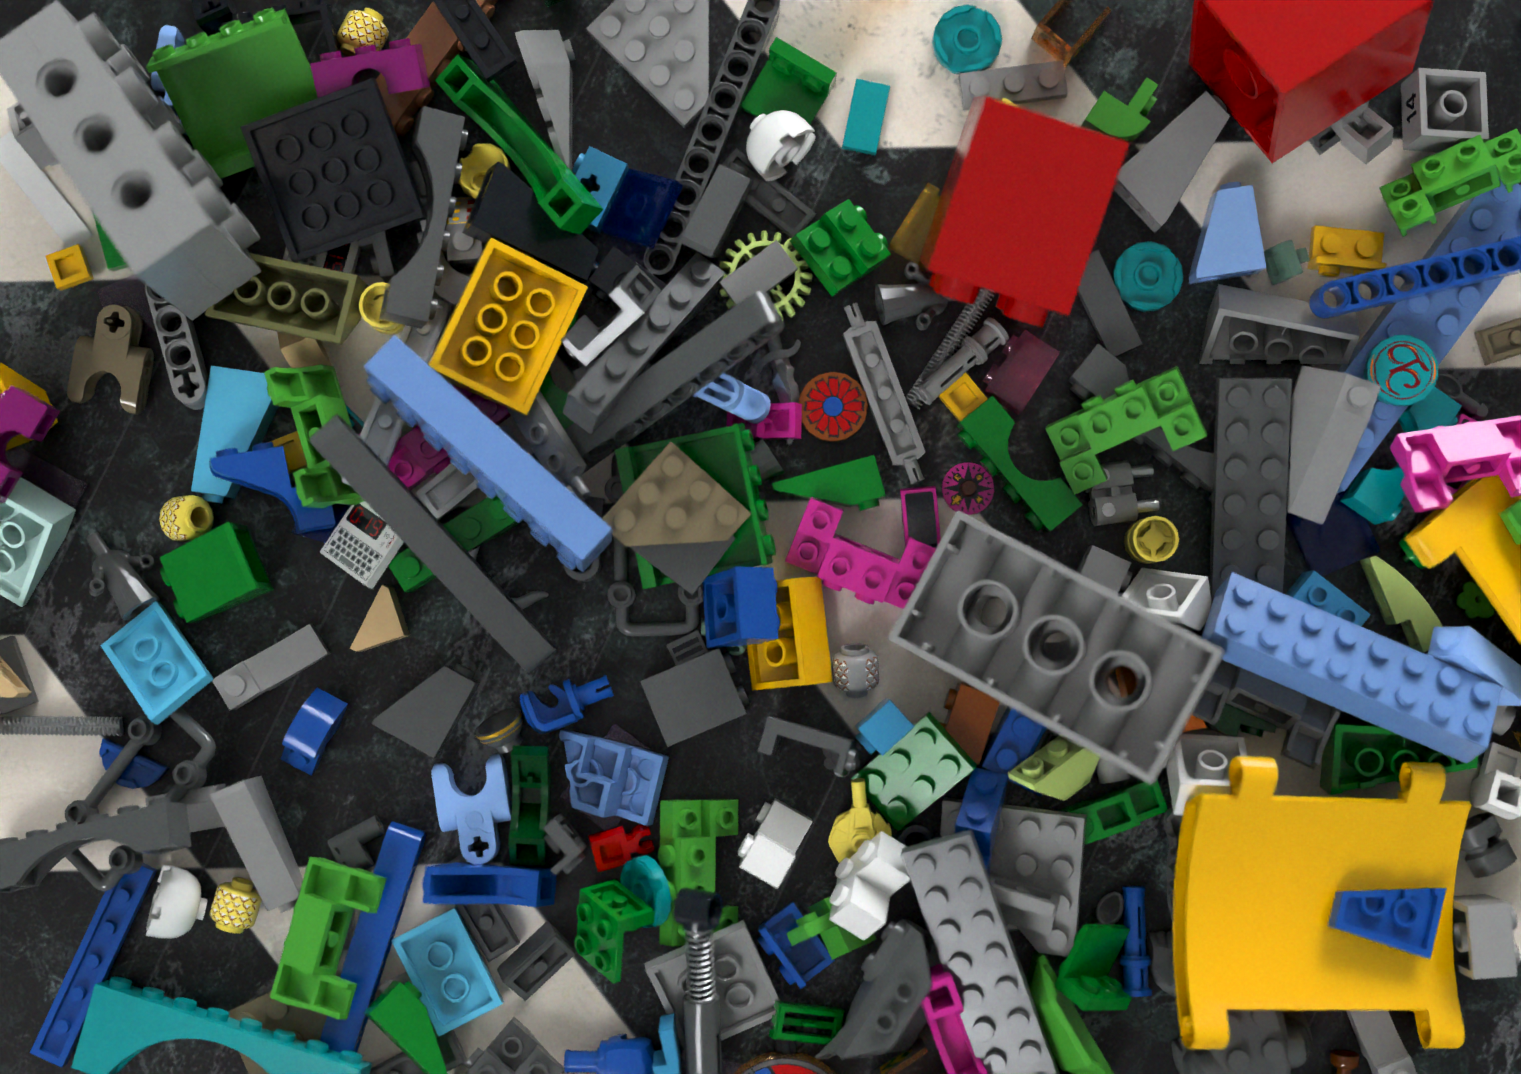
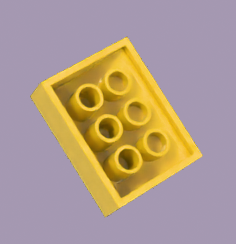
M490 238L471 273L428 365L447 382L523 415H527L562 343L561 339L566 334L588 286Z

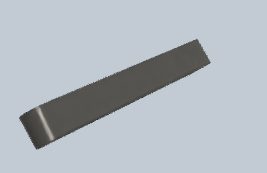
M748 0L644 253L645 269L661 281L668 280L676 271L686 246L679 241L723 156L742 109V103L749 92L778 21L780 0ZM761 1H768L773 5V9L763 13L758 11L755 6ZM756 33L761 39L756 44H746L742 40L745 34ZM741 64L748 71L745 75L736 77L729 72V69L733 65ZM721 96H730L735 103L732 107L723 109L717 106L716 101ZM713 127L721 131L722 135L715 141H708L703 137L704 131L708 128ZM701 159L706 161L709 167L703 173H695L690 169L691 163ZM684 191L692 192L696 196L694 202L687 206L677 202L678 195ZM677 223L683 230L678 237L670 238L663 233L665 227L668 224ZM657 255H664L670 260L669 265L663 270H655L650 266L651 260Z
M757 292L748 296L638 376L614 410L592 435L576 423L565 429L587 465L583 474L615 451L614 449H619L780 333L784 328V322L767 292ZM535 453L531 454L530 456L541 465Z
M335 414L309 438L318 452L525 671L530 674L557 650L542 630L338 414Z

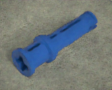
M1122 886L1124 899L1123 924L1130 929V932L1124 942V954H1121V958H1119V964L1123 965L1124 987L1121 989L1131 997L1152 996V989L1149 988L1148 966L1152 964V958H1150L1149 954H1146L1145 886Z

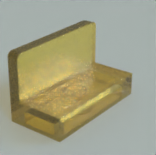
M929 182L889 245L891 250L910 262H915L922 269L925 266L919 259L940 199L938 196L940 189Z

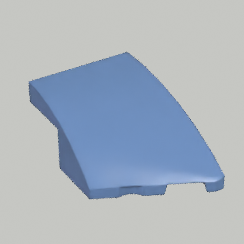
M560 730V741L564 742L567 757L565 770L566 776L570 781L569 793L572 808L602 818L619 816L646 826L653 825L669 756L597 736Z

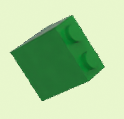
M233 522L224 523L160 557L163 565L160 568L161 577L168 587H172L176 599L173 600L175 610L181 619H185L187 623H198L274 590L246 525Z

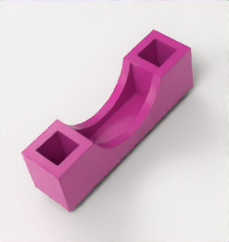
M941 963L930 967L933 987L921 1006L946 1074H988L981 1058L975 1057L960 1013L964 1012V1008L952 975L949 971L944 972Z

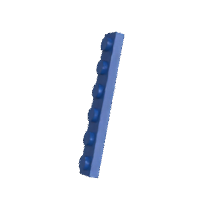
M142 863L141 868L136 873L124 874L113 889L104 892L30 1051L31 1054L61 1068L67 1065L81 1035L94 986L97 983L106 981L158 869Z

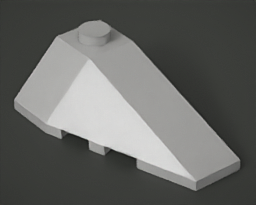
M521 30L515 32L529 78L536 92L542 116L547 125V131L554 152L572 172L573 71L569 61L576 58L570 40L562 41L559 30Z
M1301 366L1291 394L1290 469H1288L1287 513L1320 525L1324 523L1368 424L1381 388L1380 385L1347 373Z

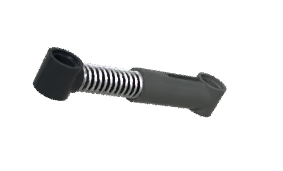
M684 887L675 898L673 913L676 923L681 924L685 929V939L687 940L685 942L687 946L685 950L688 952L685 956L688 958L686 960L688 964L686 966L688 970L686 973L688 978L686 980L689 982L687 984L689 989L683 996L686 1074H722L720 997L714 991L715 968L713 966L715 963L713 961L714 938L712 937L714 934L713 930L721 919L723 909L722 897L717 892Z

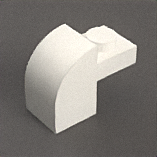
M1495 742L1489 743L1488 748L1485 750L1479 776L1472 779L1470 801L1474 807L1507 820L1521 817L1520 752Z

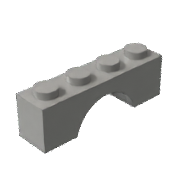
M1091 545L1087 546L1076 573L1118 594L1119 590L1124 592L1129 585L1132 572L1128 570L1132 562ZM1070 638L1061 642H1045L1044 646L1045 654L1052 662H1060L1066 659L1072 649Z

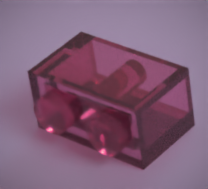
M1024 330L1020 337L1012 335L1002 350L1007 357L1000 367L994 363L983 379V382L988 384L983 393L989 397L994 396L1001 405L1017 415L1023 411L1061 353L1027 330Z

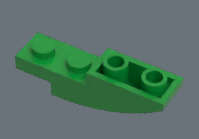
M1141 780L1090 801L1083 800L1057 811L1086 815L1085 845L1139 826V822L1164 813L1168 808L1158 781L1156 780L1155 783L1149 784Z

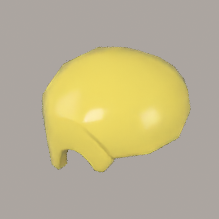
M478 143L473 145L471 153L466 158L460 159L459 163L462 164L459 184L465 194L476 199L487 170L495 163L500 162L510 169L508 159L501 148L492 143Z

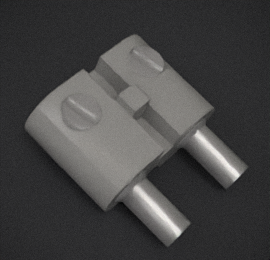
M1128 460L1101 463L1108 477L1107 481L1086 490V493H1089L1090 501H1088V508L1094 526L1136 521L1138 513L1159 510L1157 498L1137 501L1136 493H1133L1131 486L1134 484L1133 478L1153 476L1152 464L1130 466Z

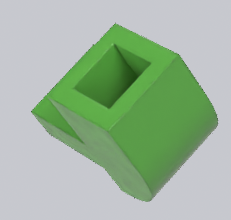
M1147 77L1128 106L1106 91H1103L1080 127L1126 142H1132L1144 132L1151 122L1145 117L1157 100L1152 94L1158 84Z
M830 897L809 906L810 914L797 919L798 927L786 933L792 946L820 934L832 960L876 940L873 933L863 941L829 920L832 907Z

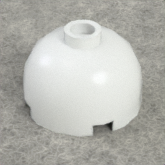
M788 110L774 111L768 115L761 114L750 125L751 132L747 138L746 153L748 160L755 170L766 181H773L787 173L783 167L791 160L797 165L803 159L815 141L816 136L812 133L815 130L797 113Z
M163 864L157 881L160 883V886L157 887L156 893L153 895L145 935L161 939H173L183 936L190 931L196 919L203 920L208 899L201 898V885L193 874L179 867Z

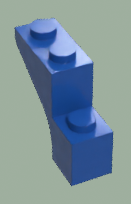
M273 442L253 445V451L238 453L237 448L217 451L216 457L210 458V471L216 478L271 495L283 502L294 519L297 534L332 528L336 524L332 505L326 508L302 506V502L296 493V487L291 488L283 446L274 447Z
M975 768L971 772L956 819L955 834L972 829L987 873L990 876L992 853L1006 794L1008 775Z
M465 861L426 866L425 875L422 880L423 903L510 904L529 907L554 905L557 874L554 875L550 870L551 868L533 865H474Z

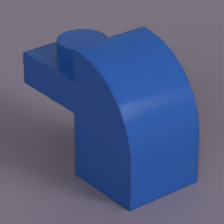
M316 688L298 711L284 737L282 745L285 748L281 760L312 776L319 766L326 744L339 729L348 704Z

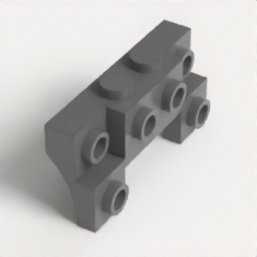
M1222 660L1192 715L1215 725L1220 719L1224 704L1227 703L1287 730L1280 755L1315 769L1320 764L1325 745L1341 710Z
M515 1017L509 1021L484 1052L477 1048L464 1063L469 1068L464 1074H561L564 1071V1067L549 1054L531 1031Z

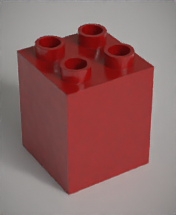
M1194 0L1189 64L1215 96L1224 102L1230 114L1273 164L1340 120L1343 116L1413 72L1433 0Z
M989 96L973 97L919 259L927 270L933 272L929 286L934 287L933 291L938 294L972 305L975 304L980 287L1000 293L995 307L1003 310L1002 314L1039 327H1044L1049 310L1069 316L1129 142Z

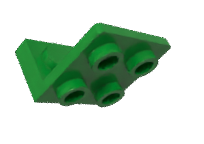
M776 37L769 48V59L745 97L742 109L755 117L761 114L768 115L774 111L788 110L797 113L811 125L835 86L837 72Z
M613 879L579 890V904L576 908L578 924L575 948L580 956L614 984L621 980L624 932L635 931L640 927L653 924L655 910L618 880Z
M1084 924L1076 933L1074 945L1067 959L1059 968V975L1054 983L1055 988L1083 1011L1126 1010L1132 997L1121 989L1122 985L1114 978L1109 977L1108 974L1130 929L1125 925Z

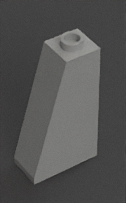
M1207 91L1120 168L1113 189L1154 233L1170 217L1230 117L1226 112L1227 107L1224 102L1215 95L1211 96Z
M262 776L240 781L210 794L267 911L278 907L280 913L294 908L298 900L303 878Z

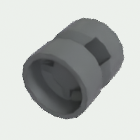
M1489 812L1480 813L1467 819L1460 845V851H1467L1464 859L1474 878L1493 875L1509 867L1517 860L1508 840L1499 837L1503 831L1494 814Z

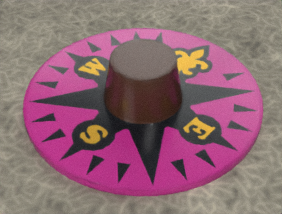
M971 462L960 463L952 467L945 475L942 483V494L947 505L957 512L959 510L967 515L976 514L990 504L994 495V482L988 472L979 464Z

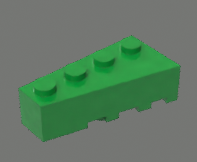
M1338 718L1322 754L1320 787L1329 795H1336L1352 789L1360 788L1362 790L1394 781L1399 783L1400 769L1405 762L1439 763L1444 768L1445 774L1473 769L1478 766V756L1469 763H1464L1363 719Z

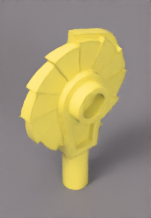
M862 778L851 780L853 804H851V809L836 816L829 835V846L839 864L844 858L849 859L853 856L865 840H871L880 831L892 837L890 823H886L878 812L876 814L871 812L869 803L867 804L865 779Z

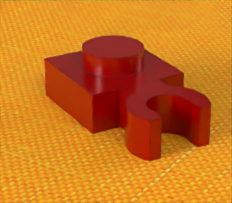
M640 824L635 826L630 833L625 834L623 826L589 835L588 838L597 871L602 872L624 865L627 861L632 860L631 853L637 852L644 855L653 852L655 848L652 840L639 841L642 837L651 835L649 827Z

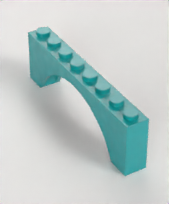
M112 976L110 980L97 983L94 986L71 1066L73 1069L88 1074H116L140 1052L151 1045L173 1039H201L226 1045L251 1058L269 1074H370L372 1063L362 1060V1055L357 1052L342 1050L339 1053L328 1049L329 1045L319 1040H308L305 1042L296 1039V1034L284 1029L271 1031L262 1028L263 1024L260 1021L243 1018L241 1021L229 1017L230 1013L226 1010L219 1008H209L206 1010L197 1007V1002L184 997L172 999L164 996L165 992L161 989L154 987H143L141 989L132 986V981L127 978Z

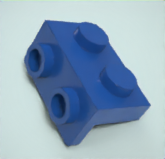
M792 901L759 925L758 931L761 936L757 940L769 956L775 953L781 961L782 965L778 969L790 985L796 982L799 988L802 989L807 985L806 982L833 963L835 959H831L825 944L818 935L794 946L791 945L786 933L797 928L796 920L803 917L801 911Z

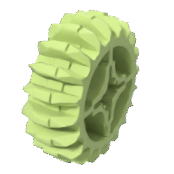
M766 230L761 231V241H756L754 234L748 233L749 245L745 246L742 240L737 239L735 245L739 253L731 249H727L725 252L732 263L727 261L720 262V269L729 273L724 274L723 279L738 269L744 260L746 262L755 256L754 254L761 252L777 240L780 244L781 233L776 232L773 241H768ZM792 238L787 239L784 245H780L798 268L793 273L794 285L787 296L784 295L779 284L768 292L772 300L777 302L774 305L782 320L781 312L783 310L791 318L795 316V310L791 306L792 303L801 308L805 305V301L798 294L810 295L811 288L801 283L810 282L813 278L811 273L801 272L809 268L804 260L798 261L801 256L797 250L790 251L793 247L790 242ZM722 288L720 290L721 296L727 297V293ZM731 299L726 303L728 309L736 306Z

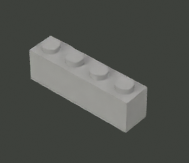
M1218 284L1208 311L1199 364H1212V360H1230V364H1245V360H1266L1267 364H1281L1283 360H1299L1301 364H1348L1360 336L1357 312L1332 318H1320L1311 311L1307 301Z

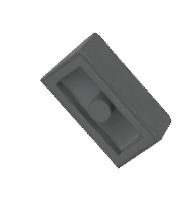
M547 921L499 965L497 971L502 982L526 1001L564 966L577 951L554 925Z

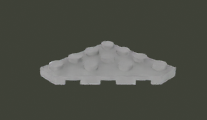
M614 0L586 28L587 33L684 129L703 111L709 96V0Z
M945 797L942 800L940 830L942 837L955 834V823L963 799ZM1003 804L992 853L990 875L995 874L1061 894L1053 929L1049 936L1020 927L1018 929L1038 953L1068 957L1074 945V937L1078 932L1086 815Z

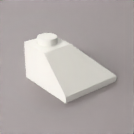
M1141 568L1122 595L1125 599L1186 631L1200 632L1208 619L1212 602L1208 576Z

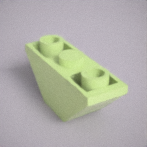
M1059 735L1009 771L1008 776L1009 779L1036 792L1066 801L1090 783L1100 756Z

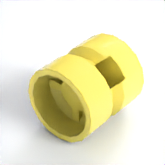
M373 283L360 296L359 310L361 316L379 333L386 335L400 333L405 325L379 319L387 283Z
M1160 516L1147 517L1136 521L1130 525L1124 538L1125 549L1129 556L1135 561L1144 564L1165 561L1174 554L1179 543L1178 530L1174 524L1165 517Z

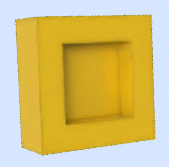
M79 244L45 256L55 286L61 291L94 279L83 246Z
M966 372L938 396L959 422L988 400Z
M298 431L270 441L274 443V447L283 446L289 474L308 467Z

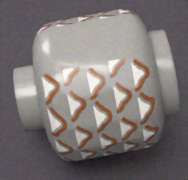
M852 643L843 645L840 648L841 651L837 652L832 659L833 683L837 689L846 692L848 697H865L868 695L867 691L872 690L879 683L878 655L874 651L869 650V646L866 644Z

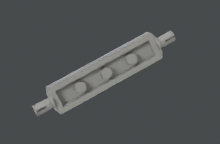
M853 303L852 309L850 305L844 307L851 327L843 333V338L892 466L904 465L911 482L910 484L916 483L917 480L920 482L925 478L917 460L926 451L877 322H864L858 303Z
M538 391L527 415L507 408L541 465L565 487L570 486L578 499L581 501L587 499L591 495V491H589L581 478L587 465L541 391Z

